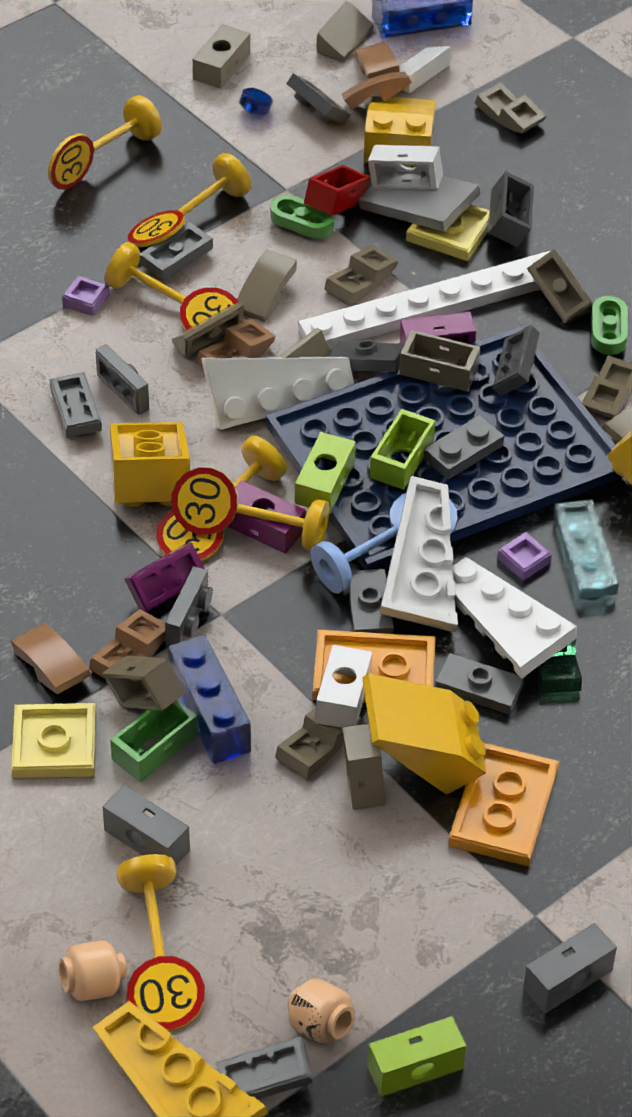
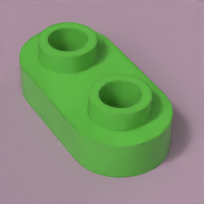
M281 195L272 200L270 217L276 225L313 239L324 238L333 232L334 215H328L304 204V199L294 195Z
M603 296L596 299L592 306L591 343L594 349L606 355L618 354L627 345L628 308L626 303L618 297Z

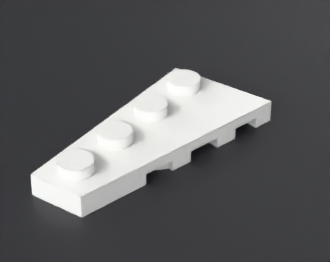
M347 357L201 358L216 426L220 430L266 418L268 414L354 385L350 361Z
M414 476L410 477L379 614L455 632L458 620L457 613H455L454 600L456 592L452 572L453 549L450 544L451 521L448 485Z
M465 557L452 566L456 592L455 605L464 615H469L475 621L476 629L483 636L487 635L495 643V650L502 658H508L513 663L514 671L521 679L577 638L576 625L469 558Z

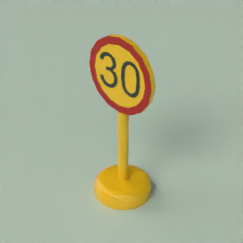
M140 95L130 98L125 103L123 109L126 123L94 142L85 134L79 133L66 138L60 143L50 160L48 168L50 183L57 189L62 190L74 187L89 171L94 151L128 131H131L133 135L144 141L156 138L161 133L162 122L158 110L153 103Z
M221 153L212 164L213 174L216 179L214 184L180 209L159 212L139 222L129 232L128 241L137 247H146L166 240L182 228L185 223L184 216L221 188L234 197L246 195L251 190V180L247 170L233 155Z
M130 242L122 244L117 249L105 272V284L112 288L119 289L123 287L133 276L182 304L180 307V322L185 331L226 307L239 303L237 298L231 293L215 287H204L195 290L187 297L137 269L140 261V250Z
M251 435L243 442L241 448L242 456L249 468L236 480L234 486L236 487L241 480L248 482L255 474L266 480L277 481L287 473L288 467L284 458L269 442L258 436ZM173 510L162 518L157 527L156 534L159 548L164 555L186 543H192L201 561L207 560L214 555L223 543L224 530L212 535H197L186 530L176 520Z
M198 467L186 472L176 482L171 498V507L176 520L186 530L197 535H212L224 530L233 521L235 514L239 513L303 528L302 546L308 552H311L313 546L324 540L329 519V502L325 500H315L310 505L305 519L238 504V493L234 483L225 473L211 467Z
M159 854L134 857L117 867L116 876L122 889L132 893H144L154 958L145 961L133 972L127 984L126 1000L127 1002L130 1001L166 1030L172 1032L186 1027L199 1015L205 1001V985L200 972L190 962L176 956H165L155 891L165 888L174 881L176 865L173 858Z

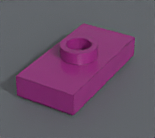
M186 543L124 578L138 608L147 613L180 594L193 566L205 568L193 544Z

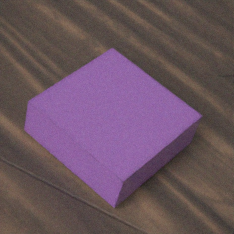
M78 275L62 296V304L65 307L94 316L110 295L109 285Z
M527 532L498 549L497 559L523 581L550 564L552 553Z

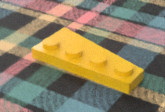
M130 1001L92 1027L156 1117H263L268 1113L263 1103L254 1096L250 1097L224 1073L220 1074L207 1064L198 1053L190 1047L187 1048L172 1037L168 1030Z

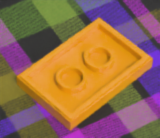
M318 630L312 700H317L333 645L372 651L371 674L433 687L435 636ZM336 673L333 675V679L340 684H350L356 680V677Z
M483 742L486 751L483 756L486 774L466 784L449 835L448 846L529 867L560 761Z

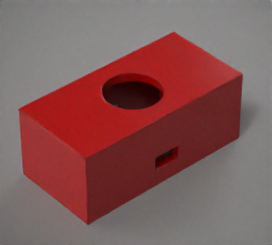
M341 165L309 178L303 203L333 216L359 204L358 199L368 190L371 177Z

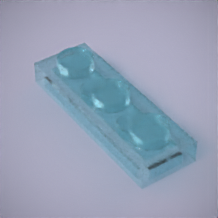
M584 500L555 504L554 515L579 598L616 595L619 583L593 501Z

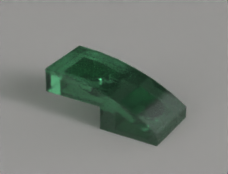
M576 640L537 667L542 693L581 691L582 676L576 659Z

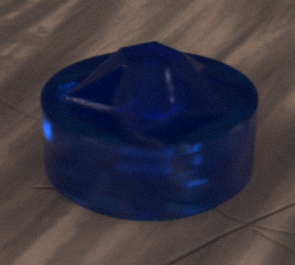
M249 87L243 89L239 104L251 114L267 115L273 100L266 92Z

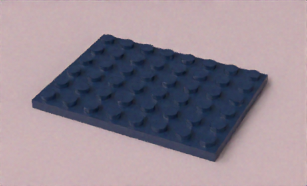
M520 326L470 344L480 347L479 368L468 392L400 375L398 369L396 372H388L266 415L267 428L299 474L320 432L356 441L355 463L331 513H329V519L350 550L392 528L390 524V509L393 502L407 492L408 484L403 490L370 478V458L401 409L435 420L434 442L478 415L504 435V444L501 448L449 480L424 459L413 474L414 477L448 485L449 499L456 507L458 517L456 527L450 534V543L623 478L614 471L611 461L607 457L609 452L615 447V444L537 347L528 383L503 396H500L493 389L504 340L522 330ZM399 451L394 453L391 459L405 463L410 453ZM321 458L317 468L331 470L337 463ZM396 536L357 557L364 570L382 569L390 566Z

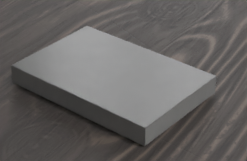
M443 176L437 190L372 188L371 186L358 200L360 209L445 232L480 195V189L478 184Z

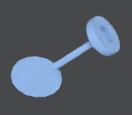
M406 493L396 499L390 509V524L392 528L345 554L333 543L322 541L311 548L310 554L313 567L319 579L330 591L338 594L350 586L352 581L350 561L397 536ZM449 499L451 534L456 527L458 517L457 509Z

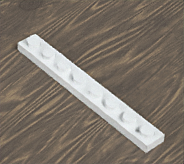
M550 251L298 321V332L304 338L314 329L319 328L323 332L329 349L335 348L339 341L356 342L399 330L401 320L459 313L540 290V287L526 268Z

